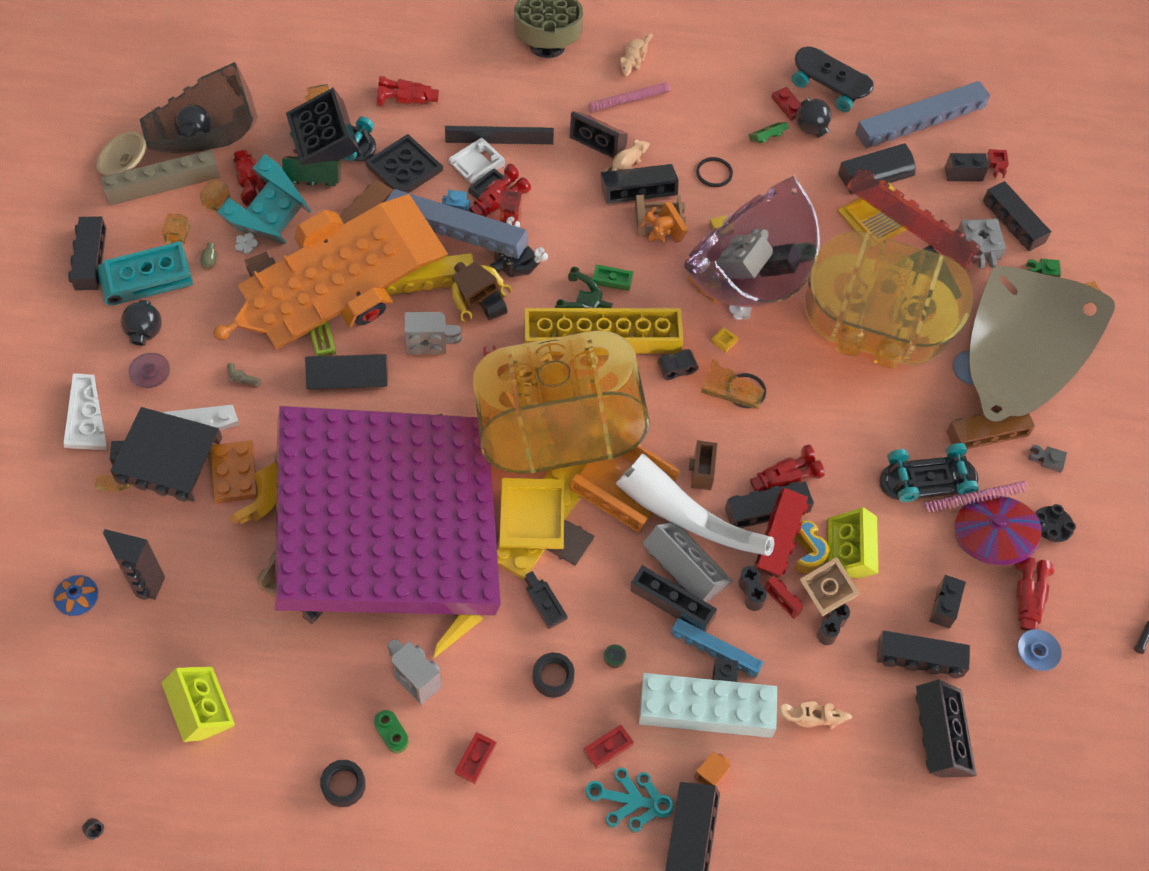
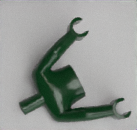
M575 266L570 269L568 274L569 281L575 282L579 279L586 283L591 291L580 290L576 302H565L563 299H559L554 307L612 308L613 303L603 301L602 291L591 277L579 272V268Z

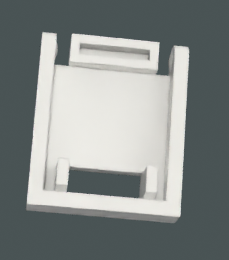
M480 138L451 156L448 163L451 166L453 165V168L473 185L493 168L498 170L503 167L505 159L483 138ZM486 151L491 156V162L481 153Z

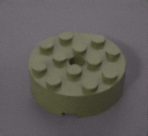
M518 0L514 7L515 34L521 41L534 48L563 49L577 41L582 34L583 7L578 0Z

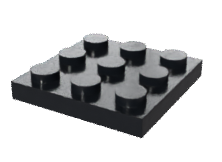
M409 134L365 161L366 167L384 184L393 190L397 189L406 193H410L443 171V165Z

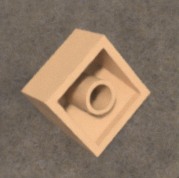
M837 557L800 579L822 616L860 595Z

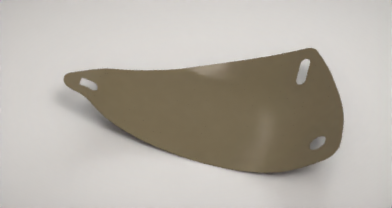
M994 267L978 306L969 354L971 378L978 391L984 416L995 422L1002 421L1009 416H1023L1036 410L1055 396L1079 371L1101 339L1115 310L1113 299L1107 294L1077 281L1019 268ZM1000 276H1005L1016 287V295H1013L1000 282ZM1088 302L1094 303L1097 307V311L1093 316H1088L1083 311L1084 305ZM995 405L1002 408L998 414L990 410Z

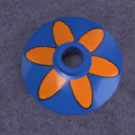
M83 575L64 579L54 592L56 608L69 616H77L88 612L98 599V588L95 582ZM74 590H78L76 594L71 595Z

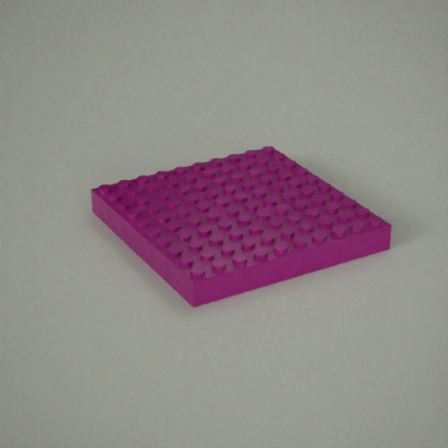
M279 406L277 418L276 611L496 615L501 601L487 418Z

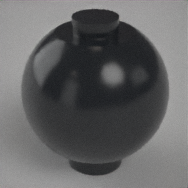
M807 98L800 102L801 106L796 112L798 127L807 134H815L817 138L830 131L828 125L832 119L831 109L828 104L817 98L812 100Z
M188 104L177 111L174 118V126L177 133L183 139L197 142L209 135L212 128V119L205 108L196 104Z
M139 300V302L129 305L124 310L121 316V326L124 333L130 337L129 342L131 344L145 346L146 340L153 339L159 333L162 326V318L159 311L151 305V302Z

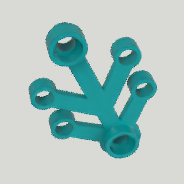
M622 767L615 771L614 778L618 783H622L628 794L604 789L599 781H591L586 786V797L590 801L596 802L600 799H606L626 804L616 812L608 813L606 824L610 828L617 827L620 820L638 808H648L649 810L640 817H632L629 821L628 827L630 831L637 833L644 824L656 816L667 818L674 810L673 800L667 795H660L651 782L650 775L646 772L638 775L637 784L639 787L646 789L651 799L642 797L629 778L628 771ZM623 772L626 777L621 779L617 774ZM646 777L648 782L641 783L640 778ZM596 789L599 794L593 796L590 791ZM665 804L667 809L660 810L658 805ZM609 817H616L617 822L610 823ZM637 821L640 827L633 828L631 823Z

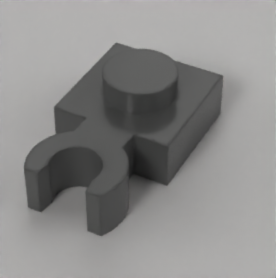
M1032 445L1030 451L1035 452L1037 455L1031 453L1028 457L1030 461H1042L1041 467L1062 472L1067 452L1049 446L1043 450L1038 445Z

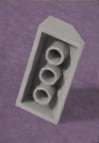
M672 522L657 525L642 543L647 548V552L651 556L656 557L661 563V567L672 574L679 586L684 587L689 593L705 602L710 601L733 581L682 527Z

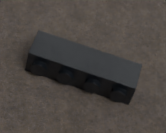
M1005 181L987 189L983 202L1019 240L1021 245L1028 251H1031L1046 243L1052 231Z
M102 216L79 217L78 224L75 225L74 255H71L70 259L72 270L68 273L69 282L73 284L75 290H99L100 279L97 267L103 261L107 229Z
M806 481L800 483L792 482L783 487L774 486L766 491H753L748 495L730 497L727 499L725 506L730 524L739 528H745L769 522L778 493L784 488L807 496L806 503L809 506L806 513L811 512L814 501Z
M643 565L631 581V592L675 618H679L705 632L716 617L717 608Z
M884 630L878 638L877 663H883L884 666H900L910 671L924 670L929 674H948L952 678L964 677L969 670L970 645Z

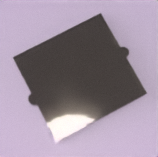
M564 520V549L546 550L559 556L560 560L564 559L576 566L595 536L583 530L581 526H576Z

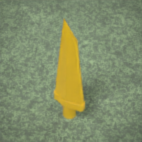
M458 615L437 642L433 659L476 624L480 623L483 619L482 616Z

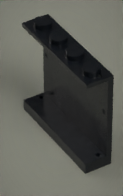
M140 407L110 472L119 484H131L143 491L149 489L161 496L170 495L179 501L185 502L188 500L194 502L193 488L213 444H220L222 440L221 432L217 427Z

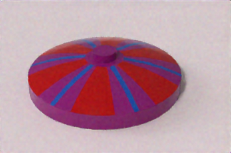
M992 495L991 500L987 496L988 500L986 501L985 496H983L984 501L982 502L981 497H979V502H977L976 498L975 503L972 500L971 504L968 502L967 505L960 509L955 520V537L960 547L974 559L992 565H1011L1024 561L1037 550L1042 533L1041 523L1034 511L1024 503L1005 496L998 498L996 495V499H994Z

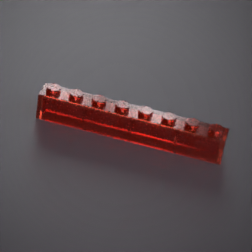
M859 168L846 186L849 191L928 245H931L968 272L983 254L979 249L981 246L973 240L967 241L964 239L965 235L957 229L955 231L949 229L950 225L942 219L937 221L933 218L935 215L927 209L922 211L918 208L920 205L912 199L906 200L903 198L905 195L897 189L895 191L891 190L887 182L882 179L878 181L874 178L875 175L867 169L864 172Z

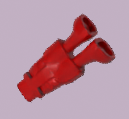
M379 76L377 106H383L388 98H396V102L399 104H425L427 101L430 104V101L438 102L439 89H431V86L417 82L413 83L412 81L399 79L397 82L385 76Z
M244 149L236 151L233 160L237 172L236 179L238 184L244 188L241 193V201L245 206H249L257 197V191L253 184L257 185L258 193H260L267 182L259 178L255 173L253 167L256 164V160L252 157V154Z
M510 163L504 168L503 179L494 180L488 185L486 190L473 202L474 205L469 208V211L487 217L488 214L512 202L514 195L528 193L531 190V184L524 177L517 180L519 177L518 169ZM516 181L510 189H505L509 184Z
M807 444L802 447L801 456L798 459L794 460L789 457L779 461L775 465L757 473V477L751 478L750 483L755 491L761 492L774 486L783 487L792 482L800 483L805 478L820 479L825 476V470L821 461L816 460L812 446Z
M1029 557L1024 561L1014 564L1015 568L1023 573V579L1017 582L1016 592L1018 598V620L1021 621L1020 629L1025 631L1038 629V624L1041 623L1045 603L1049 595L1050 586L1046 583L1048 576L1053 575L1055 572L1053 563L1040 560L1036 564V559ZM1035 565H1036V573H1037V582H1036V583L1033 581V573H1034Z

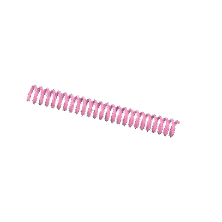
M665 82L646 87L645 89L642 88V90L619 94V96L603 98V100L590 102L589 110L592 113V108L595 112V106L598 111L599 108L602 110V106L605 109V104L608 108L609 106L612 107V104L615 106V103L618 106V101L621 105L622 103L625 104V101L628 103V99L629 102L635 101V99L638 100V98L641 100V96L644 99V94L647 98L648 96L651 97V94L654 96V93L657 95V91L658 94L664 93V91L667 93V90L670 92V86Z
M1023 480L1022 483L1019 481L1018 484L1014 482V484L1010 483V485L1006 484L1005 486L1002 485L1001 487L998 486L997 488L993 487V489L990 487L989 490L986 488L985 491L982 489L981 492L977 490V492L973 491V493L969 492L968 494L965 493L964 495L961 494L960 496L957 495L956 497L952 496V498L949 496L948 499L945 497L944 500L941 498L940 501L936 499V501L932 500V502H924L923 508L926 505L928 513H930V504L932 512H934V503L936 511H938V504L940 506V510H943V503L944 508L946 510L947 501L948 507L950 509V500L954 508V499L957 507H959L958 498L960 500L961 506H963L962 497L964 499L965 505H967L966 496L968 498L969 504H971L970 495L973 499V503H975L974 494L977 498V502H979L978 493L980 494L981 501L983 502L984 500L982 492L984 493L985 500L987 501V492L991 500V491L993 493L994 499H996L995 490L997 492L998 498H1000L999 489L1001 491L1002 497H1004L1003 488L1005 489L1006 496H1008L1007 486L1009 488L1010 495H1012L1011 485L1013 487L1014 494L1017 493L1015 489V484L1018 488V493H1021L1019 484L1021 485L1023 492H1025L1024 484L1026 487H1028V485Z

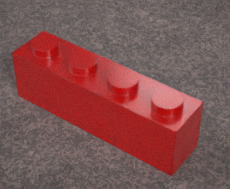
M787 488L779 491L764 534L773 537V551L769 556L758 554L753 566L760 572L770 576L774 575L776 578L786 573L789 565L786 562L787 558L794 551L795 543L793 541L795 535L799 534L802 523H800L801 517L806 514L809 506L806 503L807 496Z

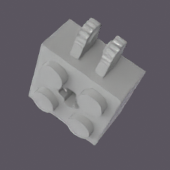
M998 219L961 220L956 237L962 260L977 261L979 269L985 267L986 260H988L991 268L996 267L997 260H1001L1006 250Z
M753 229L748 235H736L732 238L731 243L721 253V257L716 262L728 278H755L773 253V248L766 240L769 237L767 229H760L759 231Z
M405 312L407 354H446V344L460 343L462 339L460 326L446 325L445 315L442 312Z
M392 639L388 643L389 655L392 656L395 678L422 705L441 689L440 668L433 660L429 662L424 657L425 652L420 646H414L410 641L403 645L400 641Z

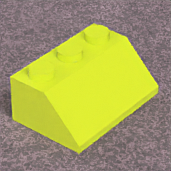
M864 507L828 518V546L830 550L828 562L837 557L850 578H864L878 574L877 516Z
M213 667L175 668L161 682L183 742L201 741L235 725Z

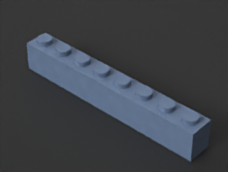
M976 81L859 121L855 134L865 148L877 146L880 143L892 141L903 135L907 136L912 132L921 131L932 125L953 120L961 115L982 110L987 106L990 94L980 81Z
M394 189L386 201L410 193ZM410 194L432 230L439 235L452 237L458 241H464L474 246H480L518 259L529 242L526 229Z

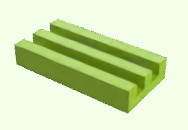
M328 321L317 327L323 350L319 351L314 329L310 331L316 356L336 355ZM322 325H325L330 344L329 349L326 347Z

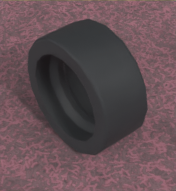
M551 652L544 654L536 661L533 667V683L535 688L546 697L556 698L565 695L570 691L574 683L575 670L573 663L561 653ZM548 664H559L564 667L567 673L565 682L556 687L544 684L540 676L543 667Z
M337 760L324 769L320 778V787L325 799L330 804L337 807H349L357 803L363 796L365 777L361 768L355 762ZM347 770L355 775L357 785L351 794L340 797L331 792L329 782L335 773Z

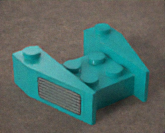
M264 154L255 164L253 170L259 178L267 182L266 186L247 209H244L228 198L217 213L225 222L238 231L250 232L255 236L285 244L286 241L281 236V232L301 207L309 213L311 210L281 166Z

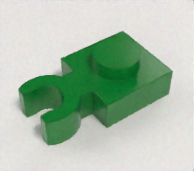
M1041 258L1039 263L1033 259L1028 260L1026 266L1032 267L1028 271L1055 277L1061 276L1060 260Z

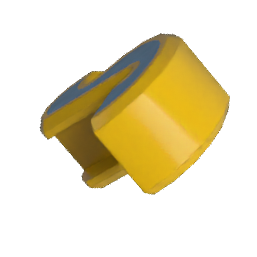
M803 520L800 522L802 523L801 530L798 535H795V538L808 555L799 559L794 569L799 573L809 574L825 564L830 550L828 543L822 537L816 535L818 526L812 521Z

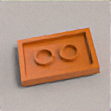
M247 440L213 445L211 448L215 503L256 498L257 484L253 478V475L256 473L253 441Z

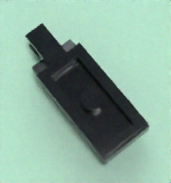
M533 571L526 574L527 594L547 628L550 629L566 621L568 616L547 581L544 582L543 579L539 581Z

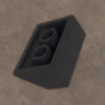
M572 111L571 139L613 159L615 155L627 146L628 134L622 130L616 129L585 113Z

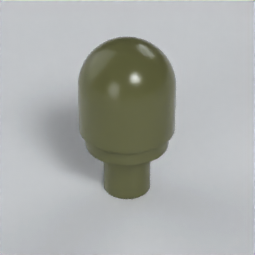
M207 243V248L201 254L200 262L204 268L210 269L216 264L217 252L214 250V243Z

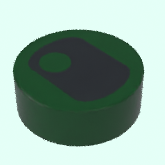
M617 644L608 646L604 653L605 663L613 668L622 666L626 660L625 649Z

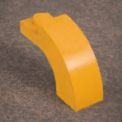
M276 462L257 471L253 475L258 488L257 497L252 504L233 513L229 517L233 525L238 522L242 525L251 520L252 516L257 522L276 504L277 484Z

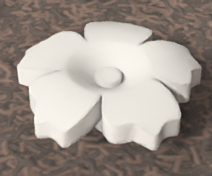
M250 232L245 234L244 237L242 235L236 237V251H244L245 254H250L253 248H256L258 245L254 235Z
M737 299L734 305L729 306V311L731 314H734L733 318L736 320H742V317L744 319L750 318L751 304H743L742 300Z

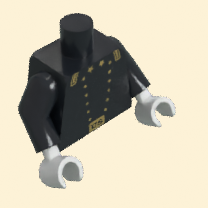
M509 217L506 223L512 225L514 218ZM516 221L513 226L520 227V223ZM528 245L523 250L519 259L494 251L495 262L491 263L490 267L494 268L498 273L503 270L509 277L529 275L540 264V260L546 261L548 259V254L544 252L545 250L542 247H538L534 252Z

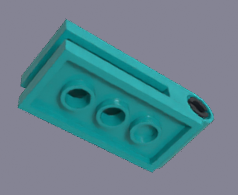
M181 241L104 260V263L97 267L104 302L107 305H118L194 285L187 255Z

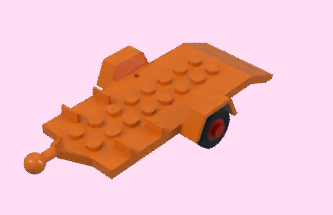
M410 194L380 203L345 224L338 213L323 210L297 226L294 239L300 247L298 251L289 256L284 254V259L259 273L254 271V276L238 284L247 301L235 317V321L226 326H216L213 335L217 340L223 341L229 337L230 332L237 328L267 334L276 350H279L339 314L342 315L349 328L353 326L354 322L357 325L368 324L384 313L386 310L385 303H393L385 290L386 287L423 266L440 261L447 257L448 253Z

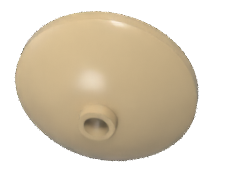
M131 131L122 133L110 140L97 158L96 165L98 171L103 176H108L134 169L145 153L146 142L143 136L138 132Z

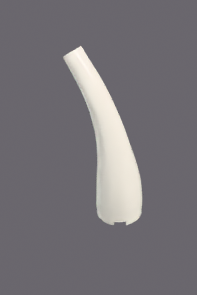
M643 453L616 482V485L642 507L703 538L731 548L769 556L773 551V537L741 529L708 512L689 497L664 471Z

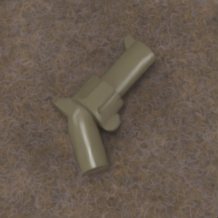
M234 363L227 365L230 376L228 381L230 383H248L254 385L255 388L260 385V378L246 375L243 370L236 371Z

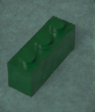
M285 156L282 158V169L293 184L306 182V185L325 183V186H336L341 181V159L301 165L298 156Z

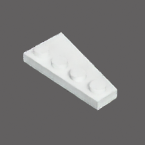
M73 374L63 443L64 448L107 450L94 375Z
M233 405L162 412L217 427L220 431L240 425Z

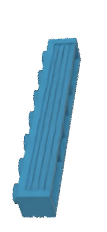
M679 618L672 628L671 634L676 639H682L686 644L696 646L698 650L709 653L713 658L738 660L739 671L746 672L750 677L758 676L764 663L763 661Z

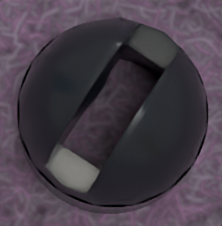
M90 818L82 825V831L87 838L96 839L103 833L104 825L98 819Z

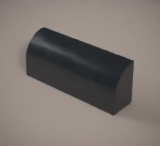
M906 143L843 161L841 162L838 175L852 195L915 176L916 167L910 149Z
M672 164L601 172V185L606 204L636 200V195H644V199L678 195L679 179Z
M387 354L305 357L306 389L388 386Z
M680 782L665 871H709L720 792L715 785Z

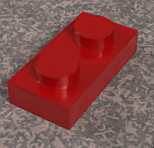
M788 87L773 92L771 98L789 120L796 119V112L801 104Z
M773 575L767 580L765 590L795 619L803 609L802 602L796 595H792L787 590L783 581L778 580Z
M620 724L586 746L583 751L595 769H598L633 746L634 742Z
M476 732L459 762L455 774L476 784L497 742Z

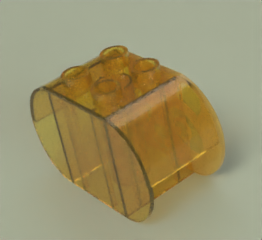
M849 231L832 238L819 251L814 260L807 283L804 305L806 315L812 327L825 339L837 343L836 350L838 352L857 357L860 351L875 355L873 361L876 364L887 368H896L898 362L916 365L931 361L948 348L969 317L972 307V288L963 268L946 256L866 232Z
M590 331L500 348L486 355L478 363L473 374L481 451L490 464L503 471L531 474L617 458L637 447L644 440L649 430L650 420L635 351L625 338L612 332Z

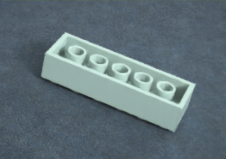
M643 673L638 725L772 738L776 731L777 686Z

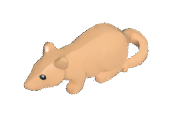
M648 33L643 39H634L627 43L625 56L620 58V68L625 76L631 73L632 67H636L639 70L641 61L644 60L647 53L648 42L653 36L651 33Z
M635 139L632 147L622 150L615 155L611 166L607 167L604 172L610 169L612 171L632 169L634 163H641V154L646 152L650 143Z
M811 701L801 703L796 708L788 704H783L780 707V713L784 719L795 722L802 727L829 725V728L833 729L836 725L852 718L847 712L838 709L831 710L834 708V705L831 703L820 707L817 702Z

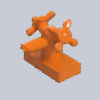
M671 201L664 203L658 213L659 218L652 215L657 209L656 207H652L645 214L641 226L644 227L647 221L653 226L647 238L648 241L657 239L664 243L665 235L670 234L674 242L677 243L681 242L688 232L687 226Z

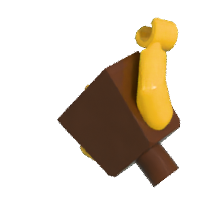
M459 262L454 267L457 273L453 276L452 298L457 309L461 311L460 320L465 323L463 319V314L465 313L469 315L470 320L472 319V314L466 310V307L468 309L472 308L497 290H499L498 292L503 298L506 297L503 288L509 293L512 291L511 286L504 285V280L492 267L479 265L477 262H473L468 266L463 262Z

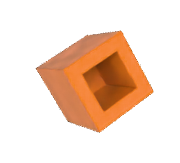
M713 751L698 768L694 778L701 784L715 785L717 787L729 772L731 765L724 755Z

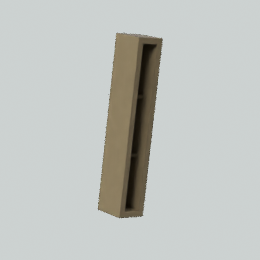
M208 150L101 177V181L111 206L220 178L213 151Z

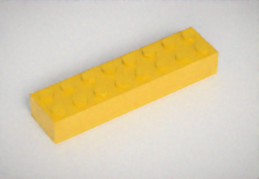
M525 308V343L590 331H608L625 338L632 345L635 354H676L682 351L684 340L681 308ZM551 341L541 344L535 351L544 345H548L550 354H564L559 350H551V344H560L563 347L565 345L557 341ZM590 346L576 353L609 354L608 349L604 346Z

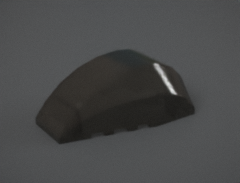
M236 62L202 76L197 80V84L184 88V93L176 98L173 96L168 99L169 103L162 108L158 106L139 119L146 147L149 150L163 153H199L229 146L244 137L254 127L258 115L251 92ZM188 104H196L205 108L212 119L211 131L208 133L203 131L197 132L195 136L190 137L180 136L174 126V118L177 111Z

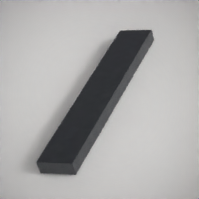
M445 126V143H474L483 138L487 143L553 145L554 128Z

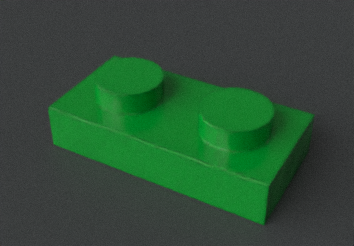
M777 122L748 135L750 141L763 143L768 141V137L782 135L783 131L789 129L787 122Z
M596 264L593 280L597 285L630 291L633 271Z

